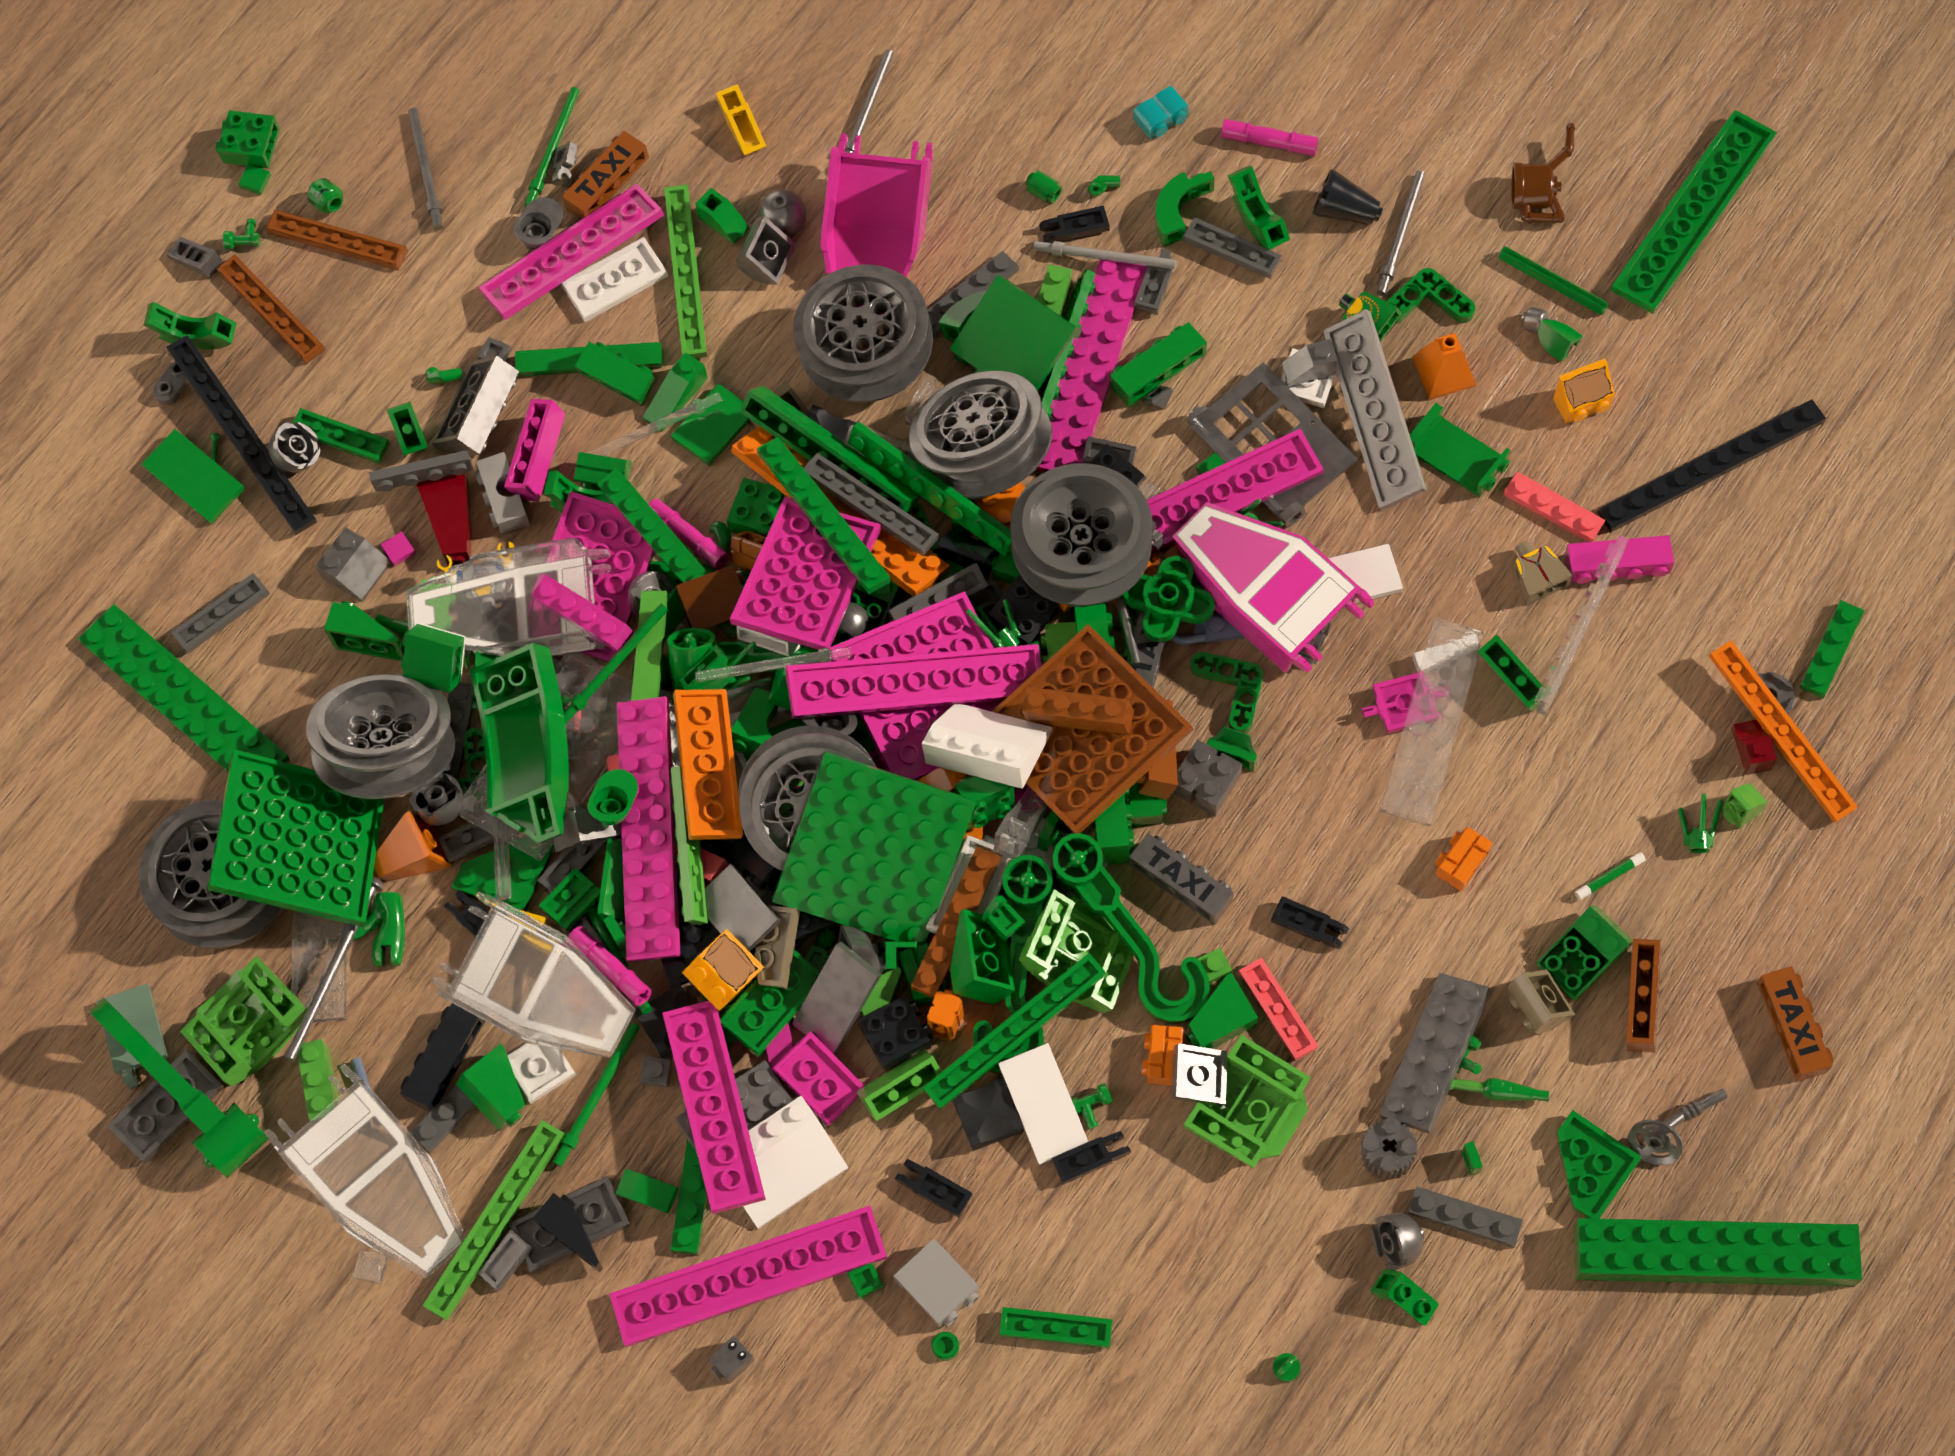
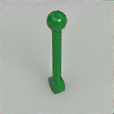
M213 432L210 435L212 440V460L217 463V442L220 440V435L217 432Z

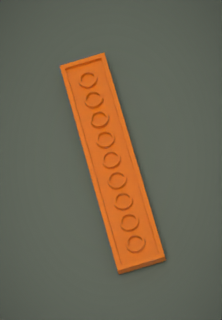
M758 426L732 445L731 452L788 498H792L757 454V448L776 438L775 436ZM785 444L804 468L809 460ZM820 488L838 512L868 520ZM883 529L880 530L871 553L888 573L890 579L911 596L929 588L949 572L950 565L930 549L924 556H921Z

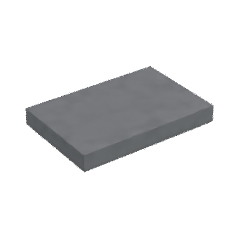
M732 864L705 888L707 918L721 934L728 929L749 952L781 922Z

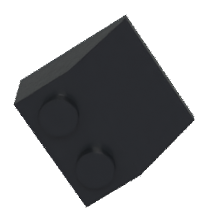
M952 530L943 536L937 545L939 557L944 561L947 558L963 567L977 563L987 582L992 571L991 564L995 555H998L997 550L983 540L974 539L963 531L955 532Z

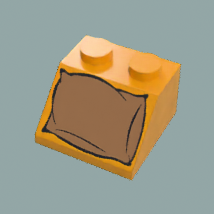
M1604 358L1559 376L1553 400L1566 424L1572 421L1580 422L1590 414L1595 412L1603 413L1611 407L1615 394L1606 359Z
M726 929L682 973L720 1011L738 995L764 966Z

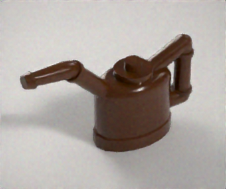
M1573 123L1567 124L1565 146L1547 164L1513 163L1511 175L1512 208L1521 209V219L1523 222H1528V224H1556L1565 221L1564 212L1556 197L1557 192H1561L1562 184L1558 182L1557 176L1553 175V171L1564 160L1572 156L1575 130ZM1550 207L1553 213H1532L1531 208L1547 209Z

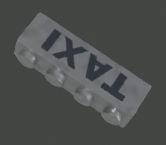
M1136 609V614L1139 615L1137 623H1132L1141 664L1131 666L1127 646L1124 660H1127V663L1154 688L1166 642H1154L1147 638L1143 631L1145 611Z
M1147 833L1129 856V866L1214 925L1233 901L1231 887L1222 880L1216 881L1204 867L1200 865L1196 867L1190 863L1189 858L1181 851L1177 850L1175 852L1167 847L1168 844L1161 837H1153Z

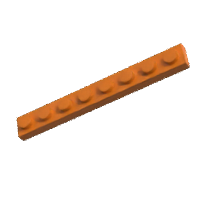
M1730 640L1710 653L1708 657L1766 734L1770 735L1772 742L1834 824L1855 811L1858 806L1734 642Z

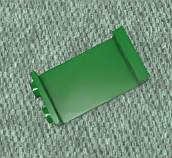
M1435 402L1410 434L1416 457L1480 498L1485 490L1489 492L1492 489L1498 473L1503 474L1510 465L1511 461L1508 459L1511 450L1506 447L1502 454L1496 452L1443 418L1444 407Z

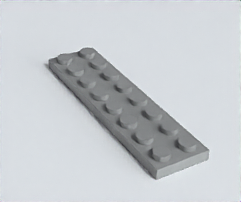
M1365 309L1323 331L1326 340H1331L1338 359L1336 372L1378 507L1385 510L1426 491L1427 488L1371 312Z

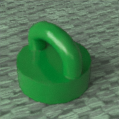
M1284 1353L1276 1357L1272 1370L1278 1380L1288 1383L1298 1377L1301 1366L1295 1355Z

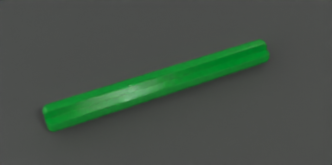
M1507 246L1500 250L1498 258L1599 315H1603L1606 311L1608 302Z

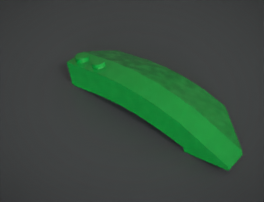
M531 643L472 668L470 673L481 719L486 754L487 809L484 811L503 820L504 823L517 831L528 835L537 843H543L563 835L569 790L568 744L561 695L550 648Z

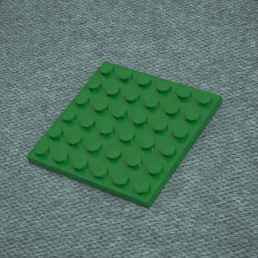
M234 749L231 754L207 890L363 927L366 923L384 798L364 799L344 795L324 784L313 769Z
M824 751L772 902L793 909L797 908L799 911L897 942H917V946L925 944L930 932L926 930V926L930 917L938 910L976 801Z

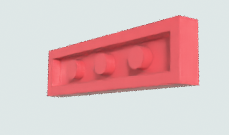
M1516 472L1503 494L1587 542L1594 541L1605 523V520L1519 472Z
M1262 957L1240 969L1238 974L1293 1060L1296 1062L1317 1050L1318 1044Z

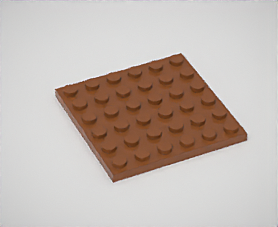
M1089 624L992 711L1026 720L1022 713V707L1027 687L1129 699L1134 709L1129 735L1046 725L1052 727V732L1026 784L1073 833H1081L1193 730L1192 726Z

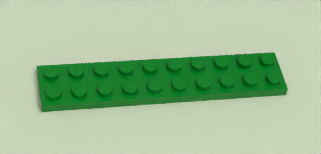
M1734 110L1613 283L1610 291L1654 314L1768 149L1777 132Z
M115 604L78 638L81 644L225 771H229L231 754L234 749L282 762H287L290 759L285 752Z

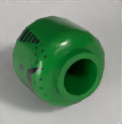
M320 178L310 184L307 198L310 204L317 210L328 214L340 209L343 203V192L330 179Z

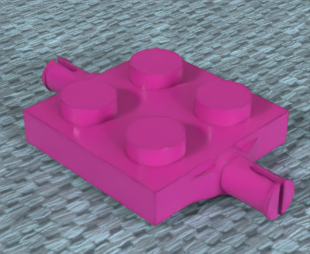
M1418 672L1373 684L1372 689L1376 698V705L1361 708L1364 719L1379 715L1384 722L1387 734L1437 722L1438 716L1434 707V701L1449 697V692L1446 686L1431 690L1425 681L1423 672Z

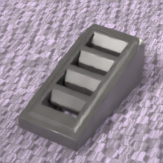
M179 237L167 254L168 258L208 278L212 277L216 268L222 262V258L215 250ZM185 247H187V249L185 250V252L183 253V255L180 256L181 253L183 252V250L185 249Z

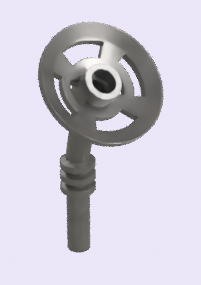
M1722 1088L1697 1102L1693 1100L1691 1104L1687 1103L1685 1106H1681L1680 1111L1665 1122L1652 1119L1637 1122L1632 1126L1628 1135L1631 1149L1640 1155L1642 1160L1651 1164L1668 1165L1674 1163L1679 1159L1683 1151L1682 1139L1674 1128L1685 1120L1690 1121L1691 1118L1694 1119L1697 1115H1702V1111L1727 1099L1726 1091ZM1637 1133L1644 1134L1643 1139L1646 1143L1644 1147L1639 1144ZM1669 1133H1671L1676 1140V1146L1671 1143V1137ZM1652 1152H1655V1153H1665V1152H1669V1154H1668V1155H1655V1154H1652Z

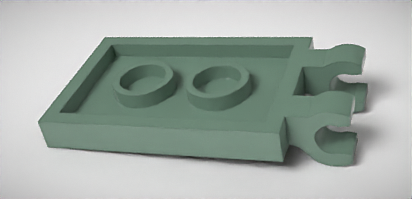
M148 984L105 998L164 1059L168 1058L151 988ZM103 1027L114 1072L117 1075L122 1074L124 1085H128V1089L140 1086L135 1069L143 1066Z

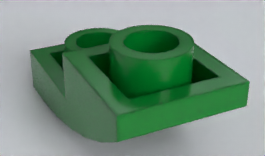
M625 1169L615 1194L669 1214L679 1188Z

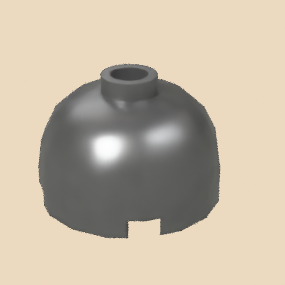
M777 189L769 192L761 200L758 217L765 216L790 238L803 229L806 210L801 198L794 192L786 189Z
M295 422L294 424L284 423L270 438L269 455L274 464L284 471L294 473L304 471L318 460L320 455V448L318 449L316 443L318 438L308 426L300 422Z
M445 774V777H437L424 787L413 791L409 801L420 820L429 825H445L459 815L463 807V793L457 780L451 775Z
M1390 1213L1374 1220V1222H1377V1226L1372 1227L1373 1244L1379 1258L1384 1255L1385 1259L1389 1262L1384 1264L1387 1268L1397 1270L1409 1266L1418 1259L1422 1253L1424 1233L1422 1228L1410 1216L1402 1213Z

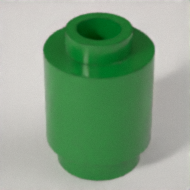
M1039 170L1035 173L1031 172L1025 181V185H1027L1026 191L1046 203L1051 202L1053 204L1056 202L1062 192V186L1059 185L1058 181Z

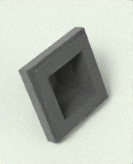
M1160 385L1145 395L1142 400L1145 403L1165 409L1173 390L1170 387Z

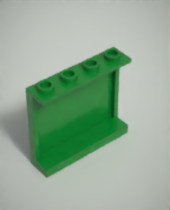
M997 274L949 350L956 354L954 358L965 366L970 363L974 366L973 372L975 373L985 371L1011 372L1027 379L1038 391L1072 337L1077 339L1082 330L1006 278Z

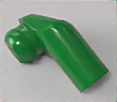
M1098 175L1088 185L1089 194L1097 197L1108 187L1120 188V175Z

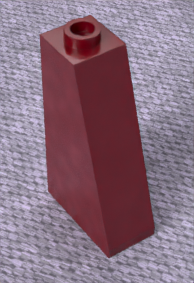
M453 474L444 476L436 481L426 480L418 482L416 484L446 564L449 565L446 555L452 559V566L472 562L469 481L466 474Z

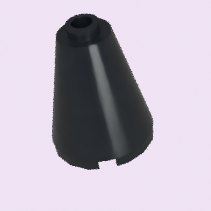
M1330 169L1322 185L1321 193L1317 197L1313 214L1318 217L1370 225L1373 221L1378 222L1383 208L1379 207L1380 201L1337 171Z

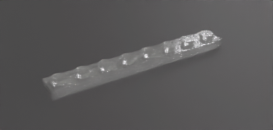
M1619 535L1615 544L1610 543L1605 553V557L1608 560L1606 564L1600 563L1595 577L1599 579L1596 585L1590 584L1585 595L1589 600L1586 605L1581 603L1575 616L1579 620L1576 626L1570 625L1565 637L1569 641L1566 646L1561 645L1555 659L1559 660L1556 667L1551 665L1545 680L1549 681L1546 688L1541 686L1535 701L1539 702L1536 712L1546 716L1625 552L1629 539Z

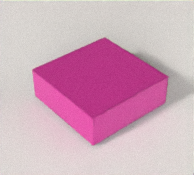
M402 531L380 544L394 566L416 554Z

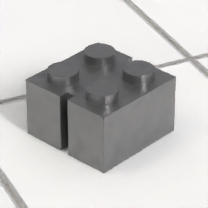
M1197 739L1177 771L1178 786L1173 794L1191 803L1194 790L1197 791L1195 806L1216 817L1241 776L1242 763L1224 753L1220 757L1217 756L1216 749Z

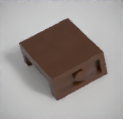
M734 565L676 585L675 591L690 628L707 630L730 621V617L743 591L741 585L745 584L741 571L735 570Z

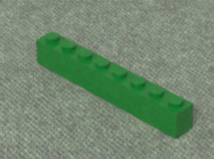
M762 386L749 390L739 410L740 413L773 436L779 437L783 443L810 461L817 453L911 515L920 498L919 494L766 387Z

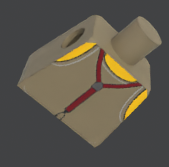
M1523 541L1515 547L1520 557L1514 561L1512 569L1526 606L1569 586L1572 574L1548 546L1533 550L1529 541Z

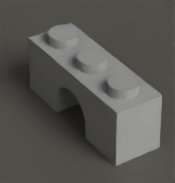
M505 452L476 461L479 471H476L475 475L479 486H485L486 491L482 493L486 507H492L493 513H490L489 516L493 527H499L501 534L504 535L530 526L520 495L516 494L510 497L500 495L505 488V482L510 469Z

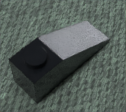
M553 1192L533 1217V1220L543 1230L600 1273L603 1267L579 1214L573 1208L576 1204L563 1194L560 1198Z

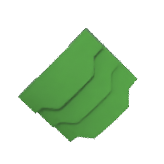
M1055 889L1051 890L1032 935L1027 938L1019 961L1032 975L1049 986L1090 953L1104 969L1106 976L1076 999L1075 1002L1102 1013L1113 1010L1134 955L1102 915H1092L1084 903L1075 895L1066 897Z
M256 955L243 969L236 970L229 980L198 1008L196 1016L180 1032L221 1079L230 1086H234L258 1071L286 1045L299 1028L307 1007Z
M1241 1035L1227 1056L1226 1104L1215 1106L1198 1102L1185 1121L1184 1128L1254 1169L1260 1159L1280 1156L1308 1111L1304 1089L1311 1077Z

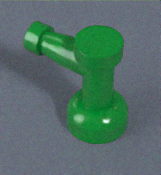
M252 218L246 220L245 235L235 236L232 231H224V249L233 250L236 245L260 247V235L255 233L256 220Z
M1473 1035L1470 1038L1457 1073L1463 1068L1477 1075L1482 1069L1480 1064L1466 1058L1470 1051H1476L1481 1046V1042Z
M1105 1083L1097 1086V1092L1076 1099V1097L1071 1099L1077 1114L1082 1112L1083 1117L1088 1123L1089 1130L1099 1126L1098 1122L1095 1121L1091 1105L1101 1102L1103 1105L1113 1103Z

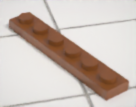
M978 846L976 847L911 984V989L932 998L935 997L936 992L940 991L951 967L960 911L966 909L977 912L998 868L1001 856Z

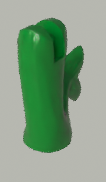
M380 892L374 895L372 909L366 918V923L363 927L359 926L352 941L375 930L381 924L372 945V962L375 967H384L385 947H391L393 967L401 966L405 947L403 897L400 893Z

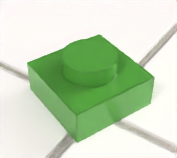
M1221 948L1197 958L1209 977V984L1232 973V968Z

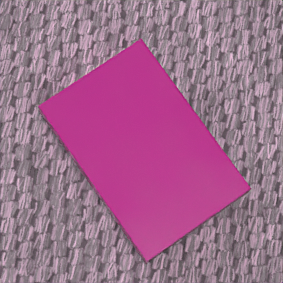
M811 1031L772 1068L798 1097H803L810 1109L828 1127L859 1097L857 1091L865 1087Z

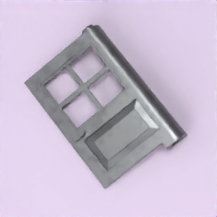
M1263 362L1209 409L1206 406H1197L1192 409L1188 415L1187 422L1225 463L1243 455L1236 445L1257 427L1271 442L1277 440L1261 423L1282 405L1301 422L1289 433L1301 428L1324 472L1311 480L1263 501L1286 527H1290L1306 514L1303 507L1358 459ZM1263 383L1279 401L1257 419L1240 401ZM1234 406H1237L1253 423L1234 440L1230 441L1214 423Z

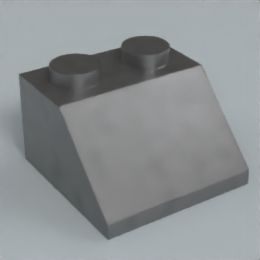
M345 527L317 563L316 568L322 579L363 602L391 565V561L365 538Z

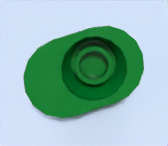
M615 769L606 772L597 781L587 807L591 816L602 823L604 828H607L609 825H617L627 817L637 795V779L626 770Z

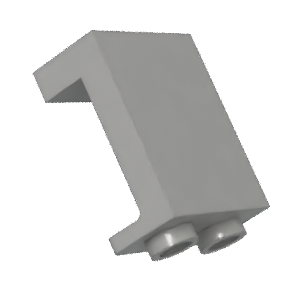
M935 1239L931 1240L894 1275L895 1282L912 1296L939 1328H942L944 1325L950 1326L959 1317L958 1312L964 1306L969 1308L979 1298V1285Z

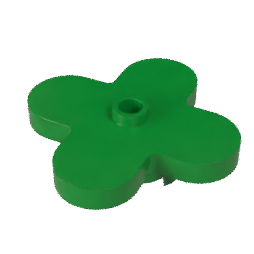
M1171 556L1166 558L1161 563L1156 575L1152 577L1143 574L1138 582L1122 595L1129 607L1145 611L1143 631L1147 638L1154 642L1171 640L1175 636L1181 621L1203 624L1209 621L1214 614L1215 602L1212 595L1205 590L1192 587L1193 567L1183 557Z

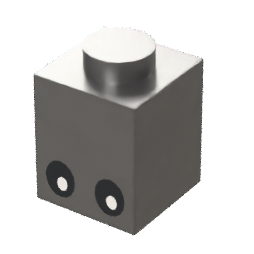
M734 1335L709 1358L714 1365L710 1370L720 1381L726 1378L730 1384L755 1361L750 1352Z

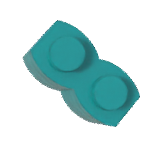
M1172 86L1161 90L1153 98L1144 101L1133 110V120L1149 139L1163 136L1169 127L1182 124L1189 115L1188 104Z

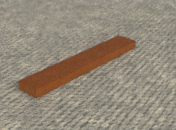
M274 210L266 227L268 234L395 270L400 269L408 252L407 247L279 210Z
M235 254L216 268L218 274L306 365L325 351L324 346Z

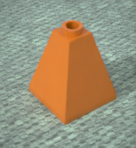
M1456 333L1436 338L1412 356L1413 363L1429 400L1476 386Z
M408 811L402 816L376 852L373 876L389 882L445 869L452 866V863L448 861L433 825L423 822L417 815Z

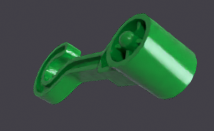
M688 628L674 632L667 639L673 693L675 690H685L679 680L715 645L723 650L728 663L748 645L741 641L716 643L715 634L710 630L702 628ZM837 635L831 647L847 641L844 636ZM803 645L789 657L762 647H754L728 672L736 680H739L752 673L776 672L780 659L794 665L832 662L827 652Z
M1082 833L1069 834L1063 837L1056 844L1050 862V870L1054 882L1063 890L1075 892L1092 915H1102L1135 956L1138 962V999L1144 1011L1155 1020L1166 1024H1180L1194 1018L1206 1003L1210 992L1209 977L1201 962L1195 957H1187L1182 961L1179 969L1187 983V993L1184 998L1178 1001L1165 999L1158 990L1159 954L1152 941L1120 900V887L1102 865L1103 854L1098 842L1091 836Z
M1020 855L1012 859L1005 867L1002 876L1003 888L1009 900V905L1025 921L1024 926L1010 936L1009 956L1015 991L1005 997V1002L1011 1016L1027 1003L1026 990L1029 971L1019 961V957L1027 938L1032 935L1040 913L1044 910L1051 890L1055 889L1054 878L1048 864L1040 857L1033 855ZM981 1020L975 1024L973 1029V1046L994 1030L990 1022ZM1043 1028L1023 1042L1017 1051L1010 1053L1000 1062L1045 1045ZM998 1064L989 1070L994 1074L1003 1076Z
M104 997L89 1010L93 1017L178 1101L182 1112L203 1132L192 1144L204 1155L203 1164L206 1167H216L228 1179L270 1139L258 1127L259 1118L257 1115L252 1113L246 1115L235 1103L223 1113L202 1091L193 1088Z

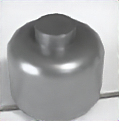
M1535 307L1529 308L1521 317L1523 328L1526 331L1538 334L1540 320L1548 319V312Z

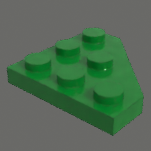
M528 836L472 859L461 865L451 887L454 891L460 890L465 895L496 906V903L526 912L539 885L537 880L545 872L555 850L554 843L548 841L537 843Z
M1572 1110L1556 1133L1572 1209L1585 1218L1600 1219L1642 1157Z

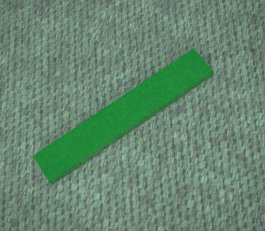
M661 342L606 345L610 348L609 352L616 356L618 353L631 359L630 363L637 367L640 364L648 368L662 367ZM585 347L515 351V369L519 371L517 377L578 373L574 366Z

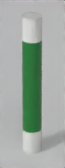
M1641 852L1635 854L1574 892L1578 900L1584 899L1646 861L1645 856Z

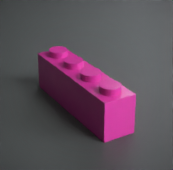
M531 399L504 487L512 495L519 494L522 501L539 502L565 417V413L553 400Z
M1670 535L1568 544L1565 551L1566 567L1572 574L1570 582H1577L1579 584L1601 579L1608 582L1624 577L1638 579L1647 575L1662 577L1670 574L1674 565Z
M548 575L543 577L531 595L542 606L616 652L634 634L627 624Z

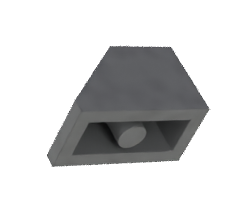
M1328 339L1304 346L1282 362L1281 367L1289 387L1335 375L1338 359L1332 342Z

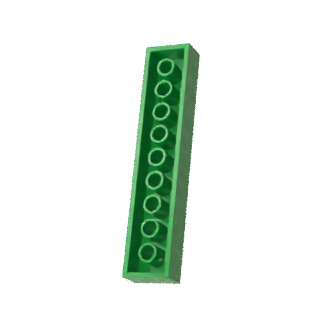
M1106 604L1075 606L1077 634L1089 624L1115 650L1114 636L1112 635V614L1106 613ZM1129 789L1094 820L1095 839L1102 850L1103 863H1108V865L1129 863V854H1132L1134 851Z
M1578 1218L1574 1224L1576 1280L1853 1287L1863 1280L1859 1224Z

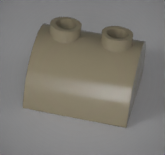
M1548 970L1522 973L1508 985V989L1512 994L1509 996V1001L1515 1009L1519 1010L1521 1008L1526 1016L1523 1019V1024L1530 1032L1535 1031L1536 1034L1545 1033L1563 1024L1575 1015Z

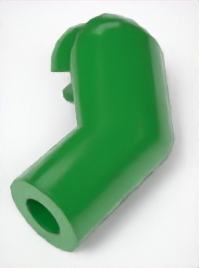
M430 367L425 372L426 380L433 385L462 380L460 368L439 371L436 367Z
M721 521L713 522L709 527V531L713 533V536H716L718 540L716 545L727 552L732 536L725 523Z

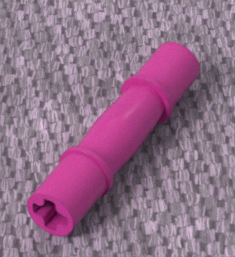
M1224 119L1221 131V138L1244 142V144L1250 142L1266 147L1289 150V153L1295 152L1310 156L1316 155L1319 137L1299 134L1296 131L1289 133L1274 128L1251 125V122L1245 123L1230 119Z
M654 499L649 503L651 508L684 545L695 551L697 557L702 558L716 570L722 569L727 564L729 554L716 545L711 538L705 537L694 526L682 519L677 511H673L659 499Z
M582 926L575 928L569 934L568 942L586 961L591 962L604 976L615 984V988L624 993L635 1005H642L649 999L651 989L635 975V972L628 970L614 955L607 951L601 941L595 939Z

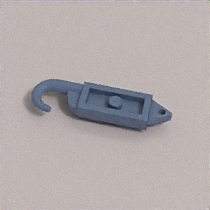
M1216 614L1203 624H1195L1194 634L1181 636L1176 633L1172 641L1179 645H1192L1205 642L1209 644L1246 637L1220 614Z

